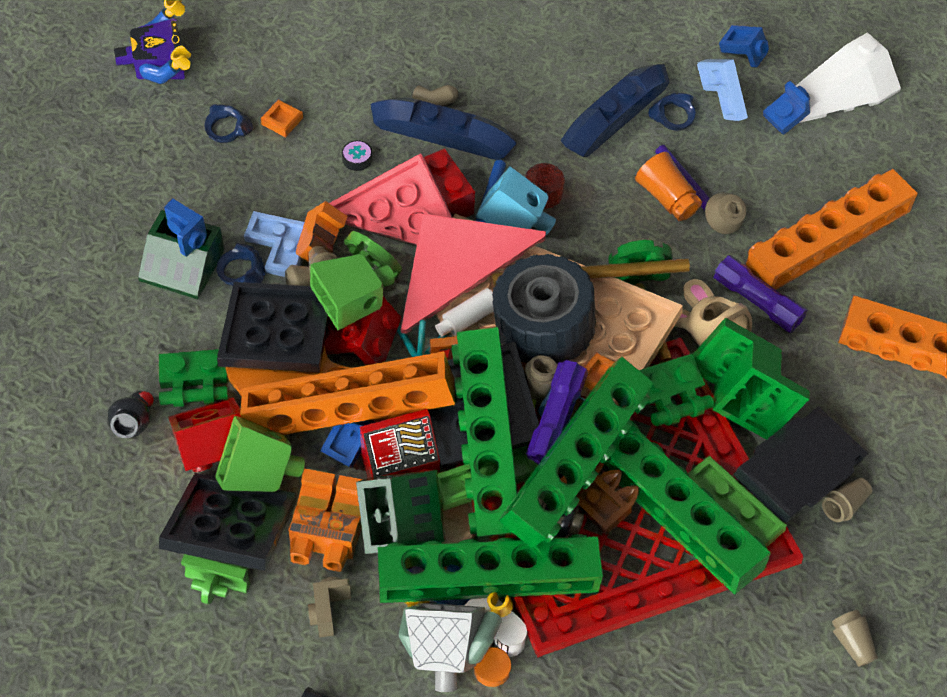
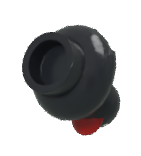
M136 391L130 397L121 398L110 405L108 409V424L115 435L121 438L136 437L147 428L150 422L149 410L154 402L152 394L145 391Z

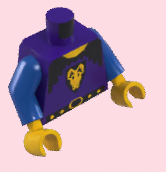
M164 0V6L167 9H162L147 24L133 28L130 31L131 46L114 48L117 66L134 64L137 79H146L158 84H164L169 79H185L184 70L190 68L191 63L188 59L191 57V53L180 44L177 19H174L173 16L184 14L185 6L181 3L182 0Z

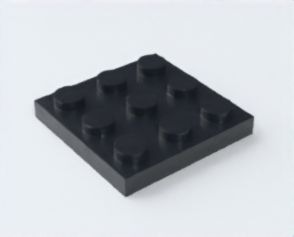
M234 282L217 355L218 366L320 373L329 316L311 287Z
M512 342L501 345L512 448L516 449L530 444L533 432L539 426V422L516 343ZM450 359L448 363L453 373L455 384V377H461L460 365H454L453 359ZM477 363L471 367L470 371L474 374H481L486 371L488 366L483 363ZM456 387L455 405L428 409L443 469L462 464L461 445L468 444L467 431H460L458 411L464 410L463 398H457ZM480 396L475 399L473 404L477 407H485L491 402V398ZM483 429L477 434L476 438L481 441H489L494 437L495 432L490 429Z
M194 473L159 537V549L265 571L295 506L296 493L283 490L276 492L222 490L214 476Z

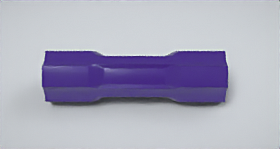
M728 255L715 270L714 279L729 290L741 294L768 314L772 321L787 332L792 333L805 319L808 311L806 308L789 296L782 295L755 276L750 268L732 255Z
M565 360L557 365L551 382V392L539 426L533 432L526 452L527 458L537 464L541 462L569 423L575 402L581 396L588 371L587 368L580 366L577 362Z

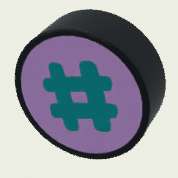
M354 140L348 142L343 147L342 161L348 169L361 171L371 165L373 160L372 148L368 143Z

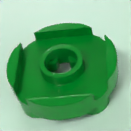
M637 240L617 247L618 253L614 256L611 253L608 257L609 264L673 260V253L671 247L663 242L662 248L654 246V240ZM663 273L614 278L635 285L639 281H664L669 279L671 274Z

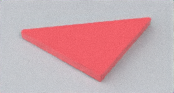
M421 153L329 203L348 216L345 225L416 246L423 214L453 218Z
M423 214L401 333H409L413 327L419 324L420 320L431 318L449 306L450 302L486 281L487 277L492 275V273L505 268L523 256L524 252L536 244L545 241L546 231Z

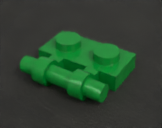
M219 349L159 354L160 388H172V391L159 392L160 405L173 404L174 407H184L185 403L204 402L205 405L215 404V400H227L228 387H215V384L228 383L226 367L218 366L217 355ZM203 385V388L184 390V387Z
M693 354L639 370L654 382L647 393L650 400L646 404L647 406L655 403L658 412L651 414V422L654 426L662 424L670 426L678 423L680 418L686 416L693 418L703 415L705 410L714 406L713 398L710 395L700 397L696 394L695 389L704 386L705 383ZM680 395L683 403L675 405L671 402L670 398Z

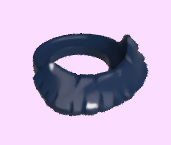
M673 93L665 96L650 107L648 115L651 120L660 122L667 129L675 131L684 130L695 119L696 112L692 105L693 96L685 93ZM672 103L683 108L688 116L687 121L683 124L669 122L665 117L664 107Z
M212 105L210 107V114L207 116L204 124L207 135L212 140L220 143L231 142L239 136L248 135L253 130V124L250 119L229 105ZM232 116L237 120L234 131L227 136H217L212 131L214 123L219 119Z
M236 243L233 250L223 254L216 267L221 281L230 286H233L234 282L262 283L265 276L264 263L258 251L254 250L252 246ZM236 259L251 261V269L242 277L232 279L225 275V268L231 261Z

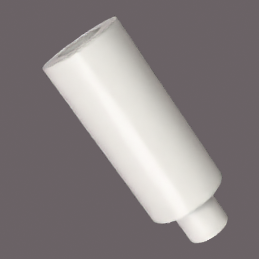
M486 288L443 314V321L435 325L439 335L443 337L449 332L456 335L457 332L465 330L494 312L493 292Z

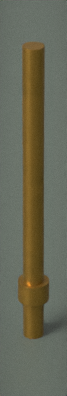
M689 259L582 266L581 268L588 273L590 279L689 272L690 263ZM492 273L493 286H496V280L503 273Z

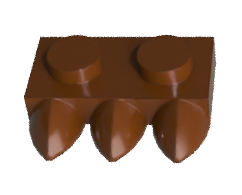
M599 462L594 469L598 474L601 472L604 463ZM610 470L599 476L597 475L587 489L581 488L576 495L580 499L579 510L605 535L632 513L631 507L638 497V486H627L615 492L621 481V470ZM563 476L560 480L567 484V481Z

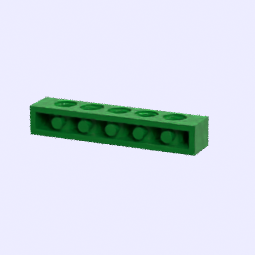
M499 328L457 332L458 344L452 345V356L454 365H460L461 377H455L457 398H463L464 410L458 411L460 431H467L468 444H462L461 446L464 465H470L471 478H465L467 500L474 499L475 512L468 513L471 535L477 534L479 542H493L500 538L521 540L498 521L518 494ZM477 363H483L488 366L486 371L481 374H474L470 369ZM480 396L491 398V402L485 407H477L473 404L475 399ZM483 429H490L495 432L494 437L489 441H481L476 438L477 434ZM486 463H495L499 466L498 471L493 475L486 476L480 473L481 467ZM490 497H498L503 501L502 505L493 511L485 509L483 507L484 502Z
M622 356L605 371L498 521L531 548H534L543 540L549 543L561 529V525L557 523L563 514L568 516L579 503L580 499L576 496L581 488L587 489L597 477L598 472L594 469L598 463H605L615 451L616 447L612 443L616 437L622 438L633 425V421L630 420L634 412L638 414L649 402L650 397L647 393L654 382ZM613 399H615L618 402L619 406L615 404ZM595 423L601 427L602 431L596 427ZM577 448L583 451L585 458L578 453ZM558 473L565 477L567 484L560 480ZM539 499L547 504L548 511L540 505Z
M634 422L622 438L616 437L612 443L616 449L604 463L602 469L605 472L621 470L619 486L622 488L638 486L636 502L735 595L765 570L771 553L767 550L765 543L759 537L752 536L742 527L740 521L733 513L726 512L715 502L713 495L707 489L700 488L689 477L687 471L682 466L675 465L657 443L649 441ZM623 451H629L633 454H626ZM647 474H654L658 477H650ZM671 497H679L683 501H676ZM697 521H705L709 525L699 524ZM722 545H731L735 549L729 550L723 547Z
M583 534L571 535L568 538L552 539L549 543L543 540L534 548H531L522 540H515L513 538H500L493 542H479L467 539L451 544L429 541L422 545L408 546L403 543H391L385 547H378L380 603L487 598L492 592H496L498 597H506L507 595L509 597L597 593L600 590L603 578L598 537H587ZM561 559L570 565L562 567L555 564L554 561ZM527 561L533 567L522 568L517 563ZM484 563L494 564L497 568L494 570H486L482 568L481 565ZM447 565H456L460 568V570L456 572H450L444 569V567ZM417 566L424 571L413 574L407 571V569Z

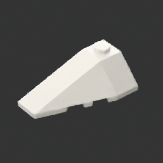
M867 32L846 44L799 82L796 87H803L810 96V114L799 123L826 117L827 113L835 111H852L856 106L869 104V106L877 105L900 92L901 87L888 50Z

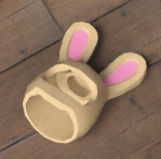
M693 279L685 283L684 297L691 305L692 310L689 312L682 309V314L674 327L684 328L690 332L699 346L724 318L751 332L752 317L745 305L735 303L723 297L714 296L708 285L702 280Z

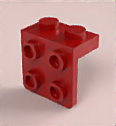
M383 296L380 309L340 330H337L329 317L325 340L326 354L354 352L365 365L385 362L401 316Z

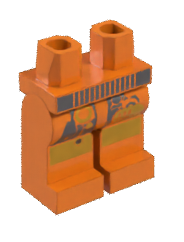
M304 468L297 506L289 527L291 562L301 565L309 564L312 553L318 552L324 554L323 567L328 570L341 572L347 558L353 559L355 546L362 529L356 482L363 479L339 475L336 485L335 474Z

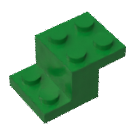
M727 318L723 319L693 354L702 378L715 384L714 406L712 410L764 439H768L780 430L810 400L809 390L781 375L782 349Z

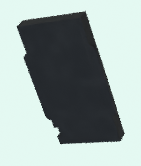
M818 406L803 419L799 417L794 418L758 445L753 451L754 456L739 466L733 475L761 503L786 524L807 506L813 507L850 477L854 472L853 468L861 463L869 453Z

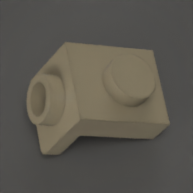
M328 577L320 582L313 583L315 603L308 604L310 626L318 625L319 638L334 636L330 602L351 599L349 579Z

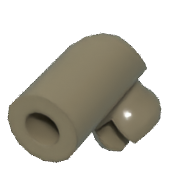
M418 85L413 91L412 98L445 107L457 100L458 90L454 86L445 85L430 91Z

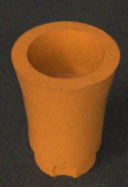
M661 152L650 158L635 176V181L649 191L669 214H673L678 221L690 218L702 205V201L696 195V191L684 178L668 152Z

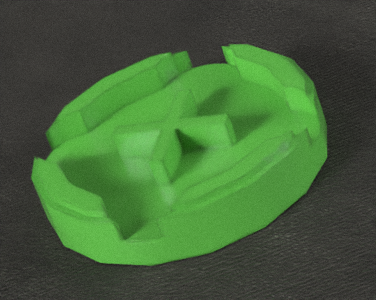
M352 231L344 240L345 244L348 245L350 253L352 255H363L370 266H377L378 268L386 265L390 266L395 280L402 272V267L398 261L367 236Z

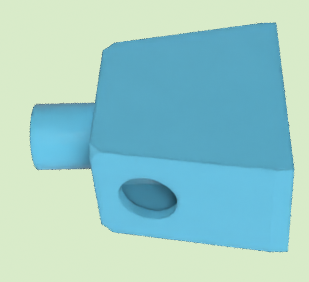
M510 166L487 192L475 216L491 224L525 229L534 227L539 231H546V235L551 231L556 222V218L543 211L548 200L547 193Z

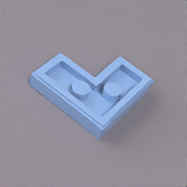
M706 59L697 62L703 90L717 91L724 119L740 121L748 118L734 59Z
M253 211L244 234L245 242L272 247L265 265V273L285 277V270L290 265H302L303 258L296 254V248L304 222Z

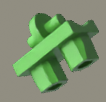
M184 554L181 561L182 566H185V577L193 579L191 589L202 591V603L211 604L215 595L226 598L229 589L247 593L250 585L248 577L249 568L229 563L224 564Z

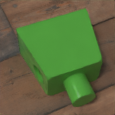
M360 254L312 263L310 269V287L337 330L380 309L383 300V287L395 282L390 266L386 265L373 270L366 258Z
M234 416L215 478L222 490L276 492L280 488L283 475L298 478L302 475L305 461L303 457L290 455L292 445L284 435L244 418Z

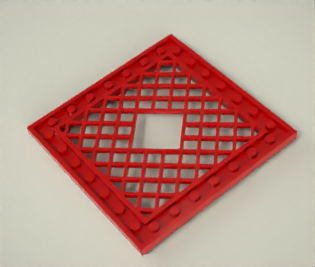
M682 338L666 342L672 360L690 354ZM657 355L649 367L660 364ZM703 378L705 385L695 389L696 394L700 397L710 395L713 398L714 395ZM680 395L673 397L677 405L683 403ZM541 404L536 405L535 408L539 423L542 417L538 413V408ZM713 408L705 410L703 415L697 417L686 416L681 418L677 428L665 424L654 426L651 418L635 412L630 417L632 421L635 420L651 426L646 437L651 442H655L651 439L656 428L673 434L674 436L669 446L658 442L655 443L663 449L669 459L670 456L689 462L685 469L687 473L692 470L694 464L698 465L703 461V459L697 457L701 449L706 458L711 456L743 485L733 474L749 458L726 417L713 411ZM685 422H687L692 433L682 430ZM679 437L697 443L692 455L674 449ZM464 463L454 465V468L462 466ZM525 482L517 484V493L523 487ZM490 497L484 502L483 507L491 511L497 510L503 501L498 497ZM671 497L676 501H683L679 497ZM472 500L470 504L472 506L473 511L475 512L474 500ZM642 507L635 524L622 521L617 525V527L631 532L626 545L607 538L609 533L607 535L603 533L601 536L584 529L589 519L584 515L579 534L586 535L587 537H598L600 553L604 545L622 552L617 565L601 560L602 569L613 574L607 587L604 585L600 586V593L581 600L582 593L575 594L574 598L564 594L517 596L511 597L520 619L526 625L527 635L538 658L729 589L697 559L679 565L683 553L692 554L678 541L663 536L666 531L663 526H661L658 534L640 527L645 514L651 516ZM787 526L786 530L767 546V550L771 553L766 568L752 581L802 563L804 556ZM636 534L655 541L649 554L631 547ZM660 543L679 550L674 563L655 557ZM729 547V548H727V549H729V550H734L735 548H734V547ZM627 555L646 561L640 575L622 568ZM563 560L560 566L565 567L568 562ZM527 561L517 563L522 568L533 567ZM651 564L666 569L646 577ZM618 575L632 580V582L613 588ZM555 600L565 603L567 605L558 607Z

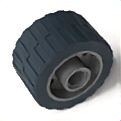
M552 254L533 255L529 258H522L516 261L515 264L508 266L496 280V286L493 288L492 293L495 325L499 328L502 345L512 342L516 343L521 362L528 363L535 356L543 355L550 357L558 365L559 362L577 358L582 351L588 348L595 334V295L590 276L579 264L568 260V258Z

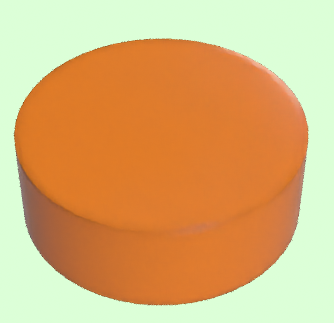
M490 647L482 661L474 667L475 677L485 686H500L510 676L511 660L502 649Z

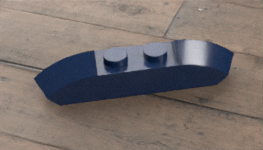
M665 64L644 66L630 72L588 107L573 122L560 141L567 149L582 157L590 156L665 91L670 83Z
M392 98L371 104L373 122L382 130L494 160L504 158L517 144L513 135L505 128L489 119L412 98Z

